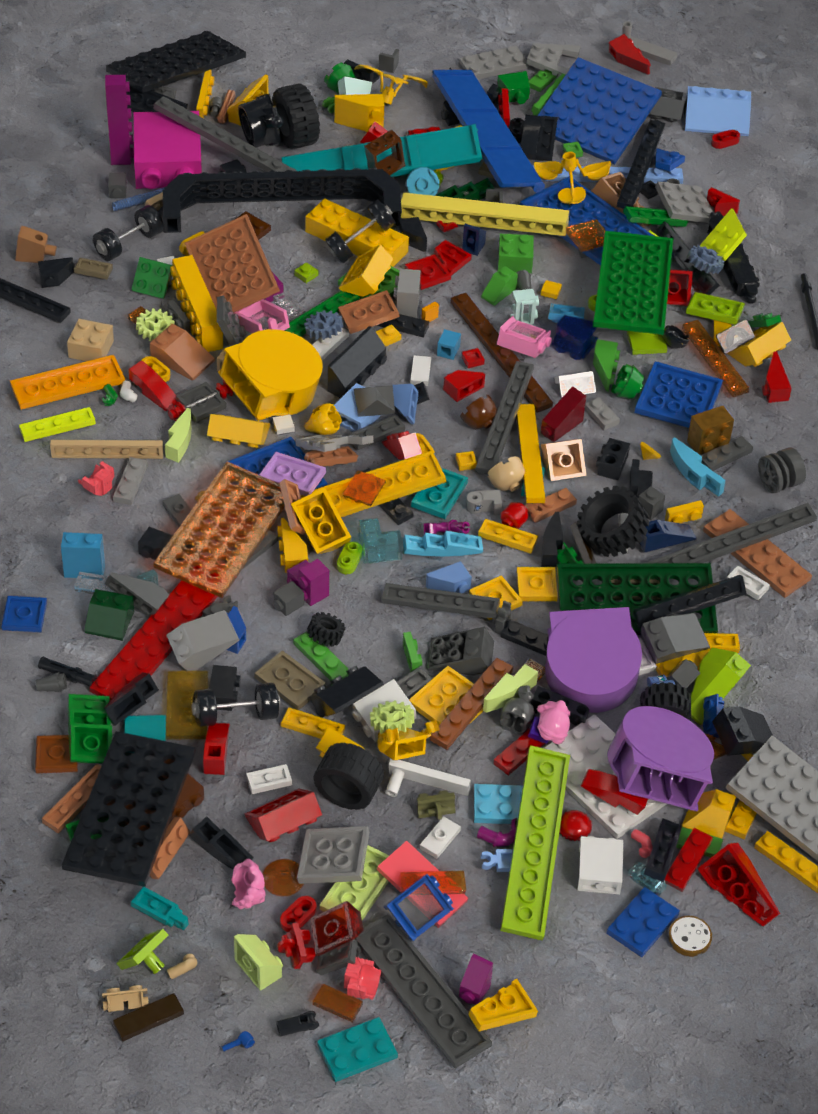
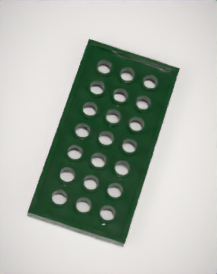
M711 563L557 564L560 611L629 607L631 627L636 635H641V630L637 627L636 618L633 616L634 609L656 603L651 599L652 596H658L662 601L671 596H677L713 584ZM579 579L583 584L575 585L572 581ZM598 579L602 584L594 585L592 580ZM618 579L621 584L614 585L611 580ZM637 579L640 581V584L633 585L630 580ZM656 579L660 584L653 585L650 583V580ZM676 579L679 584L672 585L669 583V580ZM695 579L698 584L691 585L688 580ZM581 596L584 601L576 602L574 597ZM600 596L603 598V601L596 602L593 597ZM619 596L623 601L615 602L612 597ZM639 596L642 601L635 602L632 600V597ZM715 605L692 612L701 615L698 621L704 633H718Z

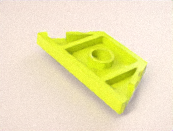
M732 208L700 244L701 247L706 246L707 249L715 250L718 256H722L721 260L724 261L727 260L747 236Z

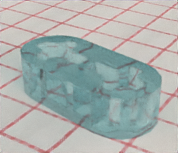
M636 862L628 870L631 879L643 888L646 887L660 896L667 888L666 882L644 875L646 866Z

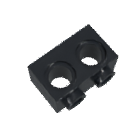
M609 438L607 444L602 446V456H598L596 461V467H598L597 475L619 481L629 456L630 443Z

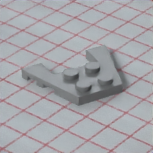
M533 43L526 64L542 71L545 69L552 71L554 76L561 75L562 73L567 74L570 68L558 66L561 55L578 58L581 46Z
M319 434L296 439V446L303 447L304 450L322 452L341 448L343 444L364 445L374 443L373 435L359 437V435Z

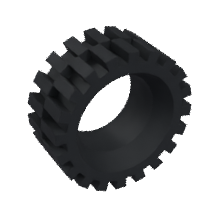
M613 486L612 490L609 487H605L602 493L599 490L594 493L596 496L594 498L589 496L586 499L588 504H582L581 506L583 512H578L577 515L579 518L577 526L579 527L580 534L593 551L599 555L602 553L604 557H609L610 553L613 557L618 556V552L626 554V549L629 547L633 550L636 547L635 543H641L643 540L641 535H646L648 531L646 526H649L647 519L649 516L646 509L630 489L627 490L623 486L621 489L618 486ZM620 513L628 514L626 520L617 529L601 534L602 527L609 518Z

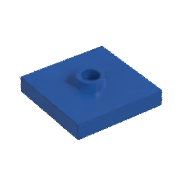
M7 596L2 630L42 632L47 598Z

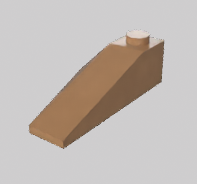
M621 172L602 177L591 192L623 213L624 209L616 206L626 177ZM638 197L634 207L644 208L640 206ZM637 223V224L640 225L641 227H646V226L651 225V224H645V223Z

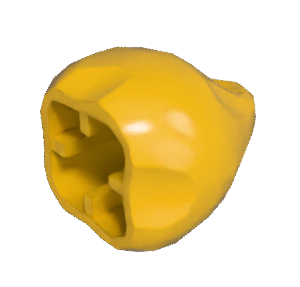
M325 403L313 409L304 428L306 431L320 435H331L340 429L341 416L333 404Z

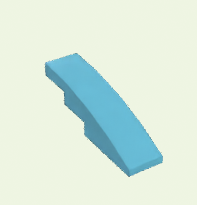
M445 531L444 535L425 532L423 537L404 535L402 539L404 554L445 557L472 555L483 552L481 536Z

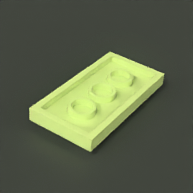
M367 845L362 881L335 882L321 902L320 910L358 928L389 882L376 870L377 866L389 855Z

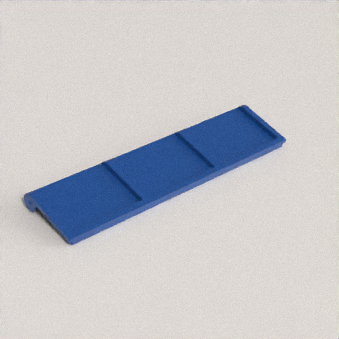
M433 70L432 77L461 125L476 124L482 159L500 187H532L536 193L543 191L545 184L540 179L473 71Z

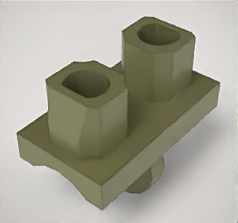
M444 790L432 796H429L427 793L418 795V818L436 816L437 820H442V815L455 813L454 792L449 793L447 790Z

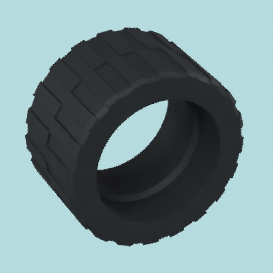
M336 743L331 745L326 751L314 773L313 780L317 790L331 803L350 810H360L366 808L372 801L383 780L384 770L377 758L362 747L351 743Z

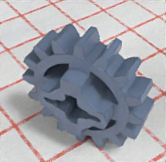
M693 246L688 253L687 258L690 260V263L695 264L694 267L700 271L704 270L706 273L719 274L724 266V260H721L722 256H718L715 250L707 249L706 246Z
M323 310V312H316V315L311 314L310 318L306 319L304 325L306 334L310 338L315 336V340L320 337L324 340L325 338H332L331 335L337 336V332L342 331L343 322L341 315L338 316L337 312L333 314L331 310L328 313Z

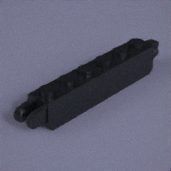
M720 211L711 212L707 231L708 235L723 219L724 216ZM740 243L727 260L724 261L723 268L735 294L740 297L744 296L748 303L753 304L757 299L756 294L758 293L757 288L760 286V281L754 273V267L749 262V256L745 254L743 244Z

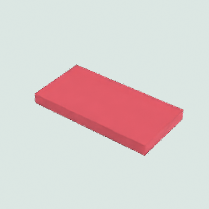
M405 841L377 866L376 870L400 892H403L425 874L433 875L440 884L439 890L442 894L446 893L453 902L451 906L454 908L435 923L438 928L468 901V897L408 841ZM425 884L406 897L429 920L444 910Z

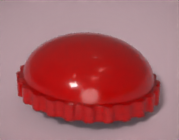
M579 810L565 811L562 813L559 834L570 841H580L581 836L587 837L590 835L592 821L587 814Z

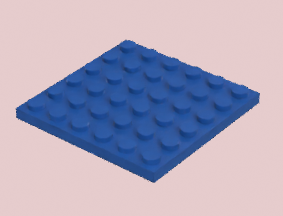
M578 57L538 116L558 117L555 140L564 144L579 142L583 152L605 161H611L615 165L661 97L662 91Z

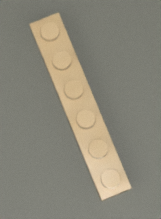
M51 440L50 442L52 458L133 457L138 459H163L162 440Z

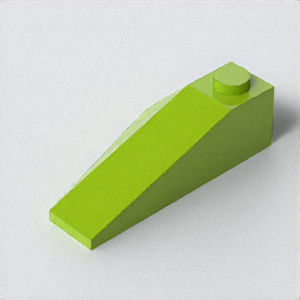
M711 648L701 660L699 665L700 674L695 679L693 692L690 694L691 718L700 726L704 722V698L719 694V697L724 699L751 666L738 653Z

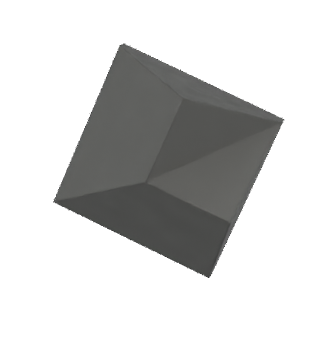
M393 385L354 389L358 417L395 414Z

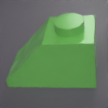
M506 266L502 267L493 274L481 298L495 306L517 289L518 274Z

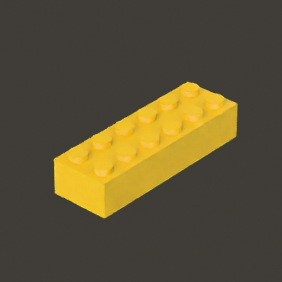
M324 198L305 216V232L325 241L328 236L336 231L343 241H346L372 220ZM375 222L346 245L353 254L359 256L381 244L392 256L391 266L394 267L408 253L409 237L391 228L384 231Z
M193 255L172 259L170 271L173 279L171 280V286L173 290H176L177 300L181 301L182 311L186 313L185 315L190 320L192 335L196 336L195 340L208 352L223 349V332L217 323V310Z

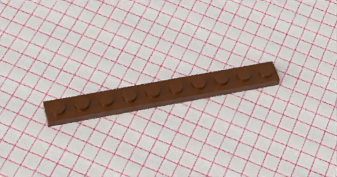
M467 293L451 297L450 303L510 378L516 361H521L511 349L497 345L498 332ZM531 375L524 397L530 404H534L537 413L552 408V400Z

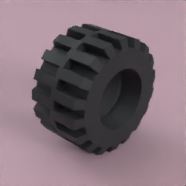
M661 682L660 684H652L651 687H647L645 691H642L640 707L654 706L664 708L691 721V697L685 687L670 682Z

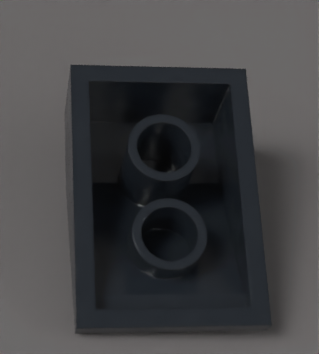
M740 706L722 708L712 721L727 756L756 753L773 736L764 715Z

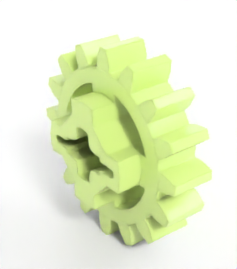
M152 308L151 312L145 310V314L140 313V317H137L136 330H138L139 335L143 334V339L148 337L149 341H152L168 326L174 324L175 321L172 320V315L168 316L167 311L162 313L161 309L155 311Z
M396 700L390 703L386 701L385 705L379 703L378 708L373 707V712H370V724L374 726L375 731L380 730V734L386 732L385 730L387 729L392 730L398 728V733L399 731L407 732L406 728H412V724L415 723L414 709H411L410 705L405 706L404 702L397 704Z

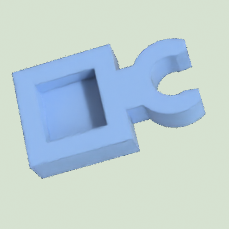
M496 849L495 855L488 851L482 852L480 858L489 861L483 862L482 869L489 870L492 867H496L497 872H509L513 849Z

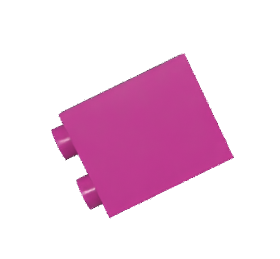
M191 111L199 116V111ZM133 112L136 189L164 188L179 174L202 173L200 134L160 112Z

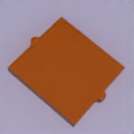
M358 470L344 491L343 496L355 500L356 503L360 502L371 506L386 481L373 474H367Z

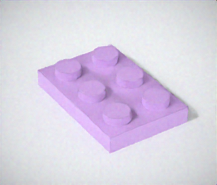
M275 452L259 474V481L280 488L279 482L286 479L298 485L300 495L308 496L312 494L326 474V467Z

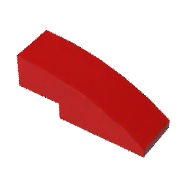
M141 360L128 369L129 380L142 389L144 396L166 412L169 410L170 405L176 406L175 393L145 362Z
M588 769L581 784L582 788L615 808L620 804L636 815L645 808L648 801L647 798L619 791L617 776L602 771Z

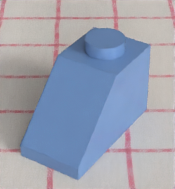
M413 384L393 385L394 407L410 424H414L418 390Z
M460 561L427 573L426 587L427 589L465 593L471 589L472 577Z

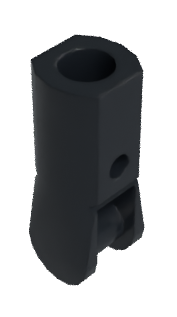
M308 1011L298 1016L276 1021L279 1036L282 1037L318 1028L319 1022L315 1020V1011Z

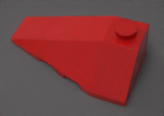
M729 843L697 868L711 888L724 895L728 901L736 904L761 926L767 925L780 915L755 867L739 843Z

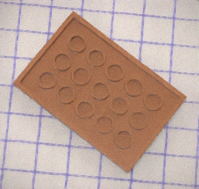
M247 214L185 242L189 255H193L216 310L217 297L224 295L227 302L231 303L234 313L280 292Z

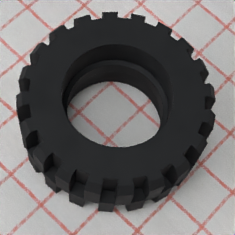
M300 83L277 88L272 96V105L277 107L278 114L284 119L283 126L279 128L283 144L290 149L315 144L319 139L320 122L317 106L310 90Z

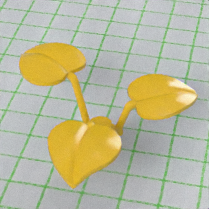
M357 65L354 69H370L380 75V92L383 94L384 103L389 105L392 104L393 98L396 97V93L402 84L409 83L406 80L417 81L425 88L428 86V82L422 78L403 74L402 79L390 74H383L384 72L369 65ZM383 77L392 80L390 87L385 86V89H383ZM394 82L399 84L395 91L392 88Z
M571 151L563 154L561 163L557 161L534 162L535 171L544 180L557 178L558 174L562 173L563 168L569 172L571 188H564L558 193L559 201L565 204H578L586 197V191L583 187L574 188L572 172L577 166L584 177L588 176V179L593 181L608 176L611 167V161L590 164L582 169L579 160L576 159V154Z

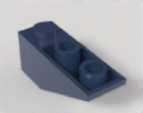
M654 520L649 522V526H646L648 531L646 535H641L643 540L639 544L645 553L693 541L697 537L689 524Z

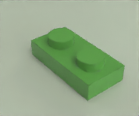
M410 631L403 633L402 646L411 673L422 666L421 654H417V640L413 639Z

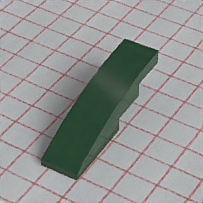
M486 178L475 185L472 181L459 188L453 185L435 196L480 200L486 197V189L495 188L489 179Z

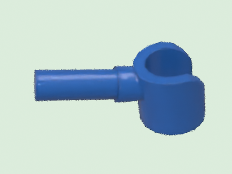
M244 1031L238 1036V1039L223 1045L222 1049L226 1051L240 1044L248 1049L255 1044V1041L249 1032Z

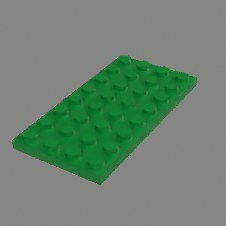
M605 231L593 327L664 335L673 238Z

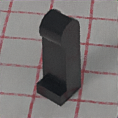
M537 686L534 697L531 700V705L534 707L536 714L539 705L545 704L548 701L557 702L562 700L570 711L569 721L573 725L577 726L580 723L586 722L590 712L586 705Z

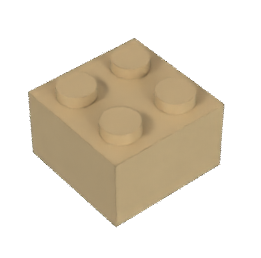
M78 319L67 341L69 358L90 361L106 357L114 341L113 325Z

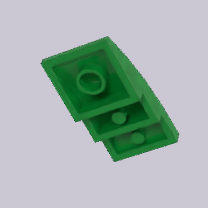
M68 695L70 762L103 764L112 742L111 721L104 711V707L110 701L109 696Z

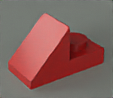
M712 187L708 190L707 200L711 206L715 207V212L720 211L725 216L732 208L736 214L738 213L739 199Z

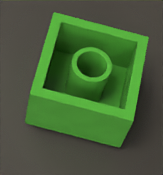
M500 233L498 270L506 266L514 272L526 270L528 273H532L534 235Z

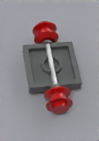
M224 380L223 385L220 383L216 384V390L207 382H204L177 395L176 407L170 405L168 415L171 420L177 421L183 412L189 408L191 409V418L198 422L209 417L210 414L226 409V402L224 400L227 398V394L233 396V390Z

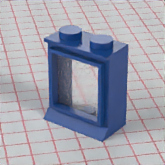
M423 875L383 906L385 910L391 912L396 919L395 923L398 927L403 928L410 941H414L454 909L451 906L453 904L451 898L446 893L442 894L438 888L440 884L433 875Z

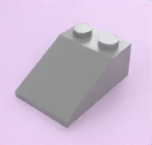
M225 610L183 623L166 635L178 663L191 674L240 641Z

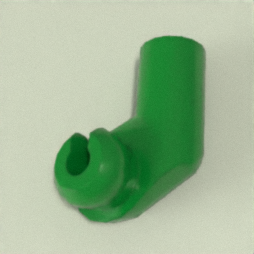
M107 384L103 388L106 398L103 397L102 402L105 406H112L117 400L118 394L110 384Z

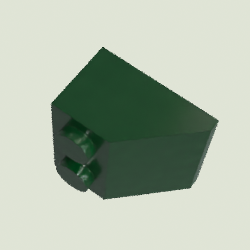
M95 589L89 603L84 632L123 641L134 614L133 596Z

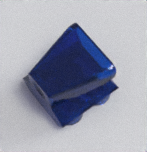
M564 315L557 324L556 335L551 345L558 353L567 352L575 360H584L596 345L598 337L593 334L598 327H593L594 321Z

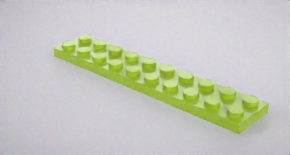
M531 745L529 747L500 931L541 941L544 938L570 761L569 754Z

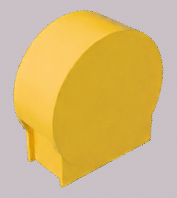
M267 329L252 333L242 343L224 348L226 354L222 369L218 371V374L257 421L274 415L297 414L305 410L313 401L323 364L318 351L304 338L283 330Z

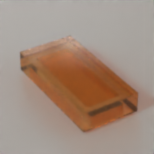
M322 984L313 1000V1005L353 1023L363 1005V1001Z

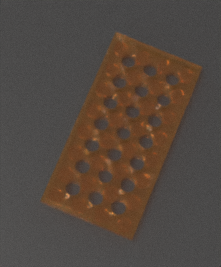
M226 462L157 557L153 568L223 598L285 508L280 484L230 462ZM234 481H236V482H238L239 484H238V485H232L231 483L234 482ZM249 489H254V490H256V491H255V492H248L247 490H249ZM229 494L230 497H222L221 495ZM271 496L272 499L268 500L264 497ZM245 501L247 504L241 505L238 502ZM218 506V507H220L221 509H220V510H214L212 507ZM261 508V509H263L264 511H263V512H257V511H255V510ZM237 514L238 517H230L229 515ZM210 519L212 522L206 523L203 520ZM253 521L255 524L249 525L246 522ZM226 526V527H228L229 529H228V530H222V529H220V527ZM202 532L203 535L197 536L194 533ZM245 534L246 537L240 538L237 535ZM218 539L220 540V542L213 543L211 542V540ZM193 545L194 548L188 549L185 546ZM236 547L237 550L231 551L228 548ZM209 552L211 553V555L204 556L202 555V553ZM183 558L185 560L182 562H178L175 559ZM227 560L228 563L222 564L219 561ZM199 565L202 568L194 569L193 566ZM217 573L219 576L212 577L210 574Z

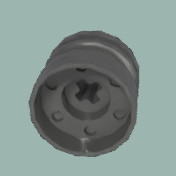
M792 447L782 449L777 453H771L759 459L758 472L764 487L771 493H778L781 490H786L788 487L800 485L805 481L806 468L804 461L798 451Z

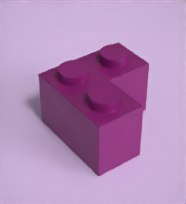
M319 559L311 563L304 560L287 570V584L293 581L304 592V601L312 606L329 596L330 570Z

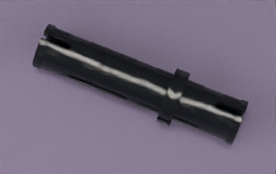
M44 656L40 658L38 663L39 669L51 673H64L66 678L70 679L73 683L79 682L91 686L97 679V675L84 672L79 667L73 668Z

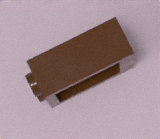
M393 130L388 131L364 146L368 169H383L387 174L391 175L405 167L402 141ZM391 147L392 154L377 163L376 156Z

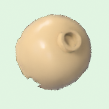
M516 456L508 458L509 462L505 464L502 461L489 470L488 478L496 489L513 492L520 488V484L524 480L525 469L520 458Z

